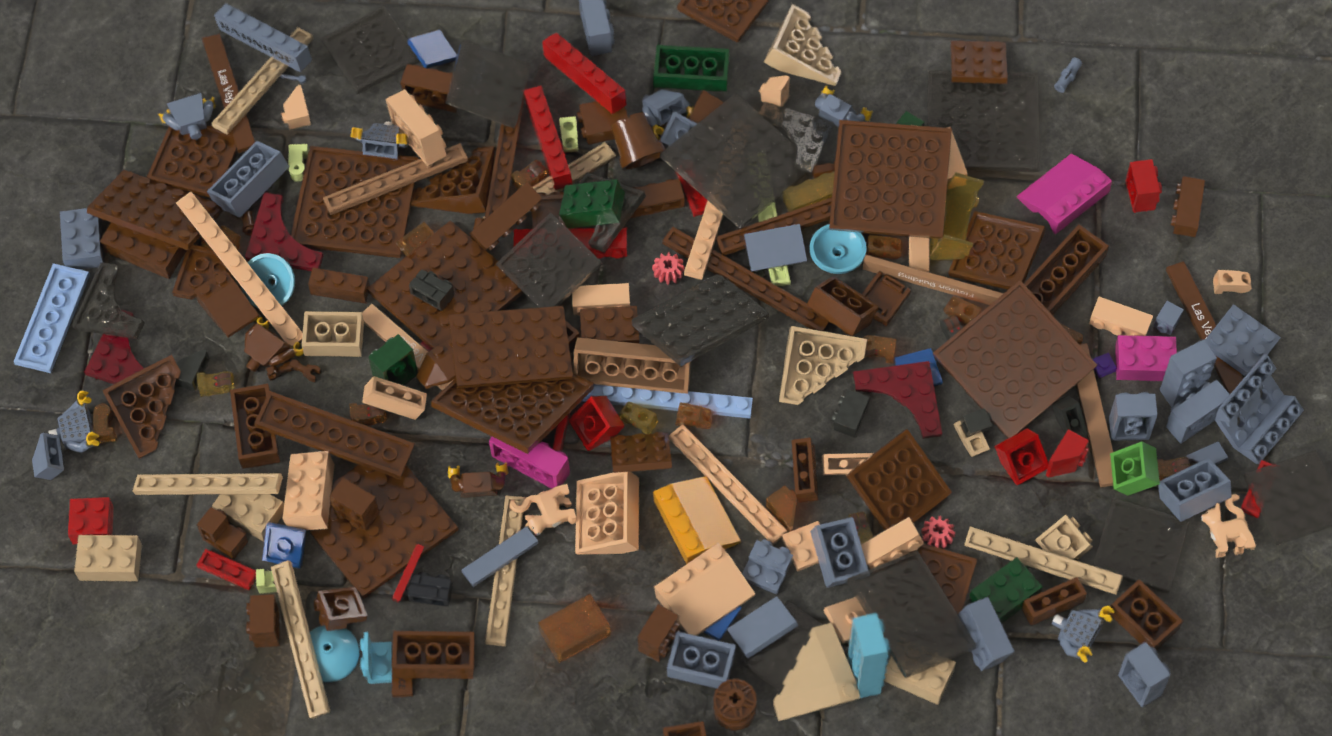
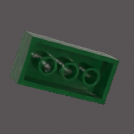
M656 45L654 88L727 92L729 49Z

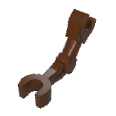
M292 359L290 362L279 367L270 366L266 368L270 381L278 378L281 373L298 370L309 381L315 382L316 376L311 375V373H321V369L318 366L309 364L305 366L296 359Z

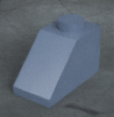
M41 433L32 459L34 477L52 480L64 470L59 435Z

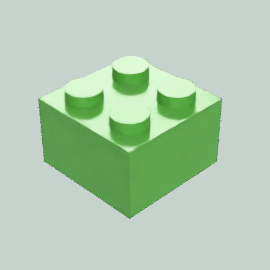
M1139 442L1110 453L1114 490L1129 496L1160 484L1155 447Z

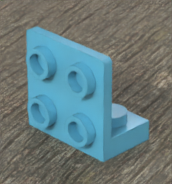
M364 632V639L360 640L361 651H363V658H361L363 677H367L368 684L392 682V642L371 643L369 633Z

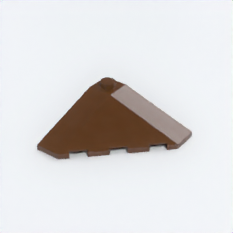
M489 146L474 149L468 161L451 167V170L444 175L439 173L429 180L431 184L424 189L418 187L413 192L411 206L466 214L486 212L493 173L495 147Z
M172 355L102 390L138 458L155 451L159 443L157 439L166 421L167 416L165 414L168 404L171 405L176 379H179L181 373Z

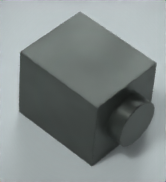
M985 408L964 415L960 422L966 436L970 437L979 432L989 430L992 427L991 423H993L990 413H987Z

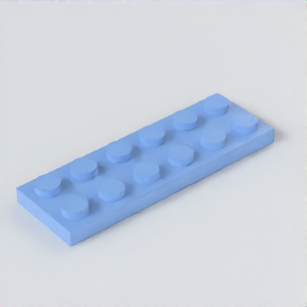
M53 263L14 359L15 365L47 373L52 372L90 274L88 271Z

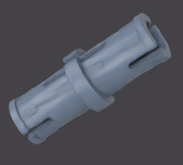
M1072 58L1067 68L1062 70L1061 77L1054 85L1057 91L1064 92L1069 83L1075 79V74L1082 66V62L1079 59Z

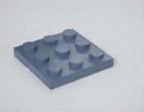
M1233 304L1205 339V342L1217 357L1246 376L1264 354L1268 355L1281 337Z

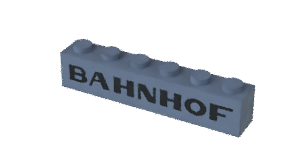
M225 4L214 15L221 31L299 72L312 61L307 45L228 4Z

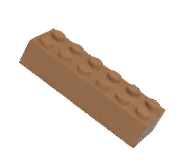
M577 338L574 349L573 374L596 385L688 394L692 349Z

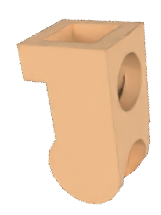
M1218 270L1213 278L1214 294H1222L1223 292L1245 293L1252 288L1248 272Z

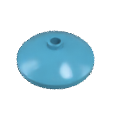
M830 224L817 230L810 242V255L819 268L833 274H844L855 270L861 265L866 255V242L861 233L829 230Z
M271 253L253 257L248 262L249 266L279 304L283 306L291 298L295 288V276L290 264L281 256ZM272 279L275 280L274 285L271 284ZM241 287L243 294L251 303V305L258 308L256 304L252 301V299L249 297V295L245 292V290Z
M319 626L310 631L322 682H335L348 676L356 667L359 659V645L354 635L348 629L327 631L325 626ZM326 646L331 647L328 651L324 650Z

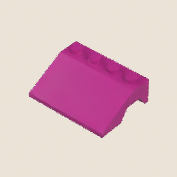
M1070 154L1017 195V198L1031 212H1039L1049 222L1053 233L1056 235L1108 194L1112 180L1099 168Z

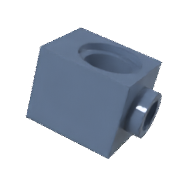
M1166 301L1156 317L1154 327L1161 333L1171 335L1180 321L1184 309Z

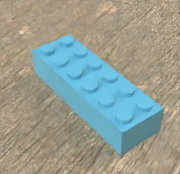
M877 613L852 619L847 661L854 675L860 698L881 694L882 686H884L890 646L888 639L883 637V632L885 631L882 619H878Z

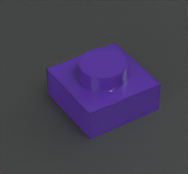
M1109 353L1092 359L1097 364L1094 371L1098 378L1114 373L1117 370Z

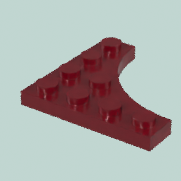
M264 193L245 255L246 261H250L253 257L260 254L271 253L284 258L291 268L306 271H312L313 268L320 269L323 253L301 245L286 230L281 214L282 195Z
M115 308L84 371L86 376L116 384L144 369L135 359L129 344L130 327L134 318L133 313Z
M929 361L853 372L856 392L884 393L893 397L894 400L904 407L906 406L913 414L920 428L922 439L942 436Z

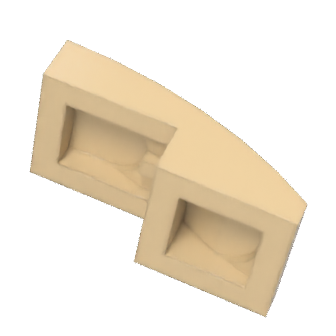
M960 421L953 424L971 457L990 449L982 432L967 437Z

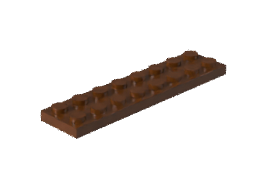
M269 391L254 423L255 427L320 451H328L331 455L397 479H401L415 447V443Z

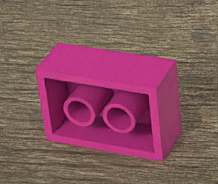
M1118 335L1115 344L1116 380L1163 381L1170 357L1177 353L1176 337Z

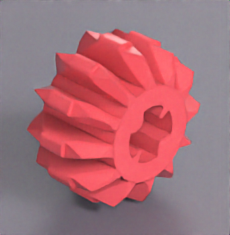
M668 252L667 256H664L661 253L660 258H655L652 270L654 271V277L659 278L660 283L665 280L667 285L670 281L676 284L677 278H682V273L685 269L683 260L678 259L677 254L671 256V253Z
M941 515L938 516V520L932 516L930 522H924V528L921 530L923 534L922 539L923 541H928L927 545H935L937 548L941 545L945 549L947 544L951 545L952 538L955 537L954 525L948 524V518L943 521Z

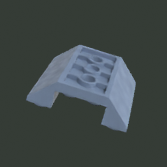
M1267 354L1262 356L1218 408L1215 418L1216 423L1233 448L1256 464H1260L1261 460L1265 458L1304 411L1295 396L1284 395L1271 376L1276 367ZM1262 390L1263 395L1260 399V391ZM1238 417L1240 418V423H1239V425H1237V423H1238L1237 418H1238Z

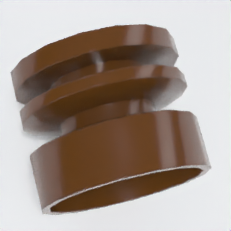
M727 680L720 684L715 691V719L719 725L732 731L748 727L756 714L755 691L751 685L743 680ZM733 699H737V704H733Z

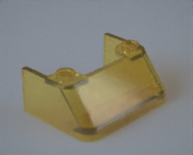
M955 172L947 184L943 237L941 239L931 238L929 259L935 261L963 259L969 255L970 249L973 246L972 242L966 240L970 212L973 207L976 208L978 205L979 197L977 193L984 184L983 180Z

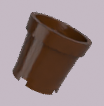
M644 112L632 114L630 118L620 119L611 125L621 157L619 162L623 171L641 167L666 154L667 151L664 145L658 141Z

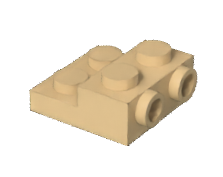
M1067 515L1063 516L1035 539L1043 550L1073 560L1079 559L1093 548L1090 544L1093 541L1086 532L1082 534L1078 529L1081 525L1074 517L1070 519Z

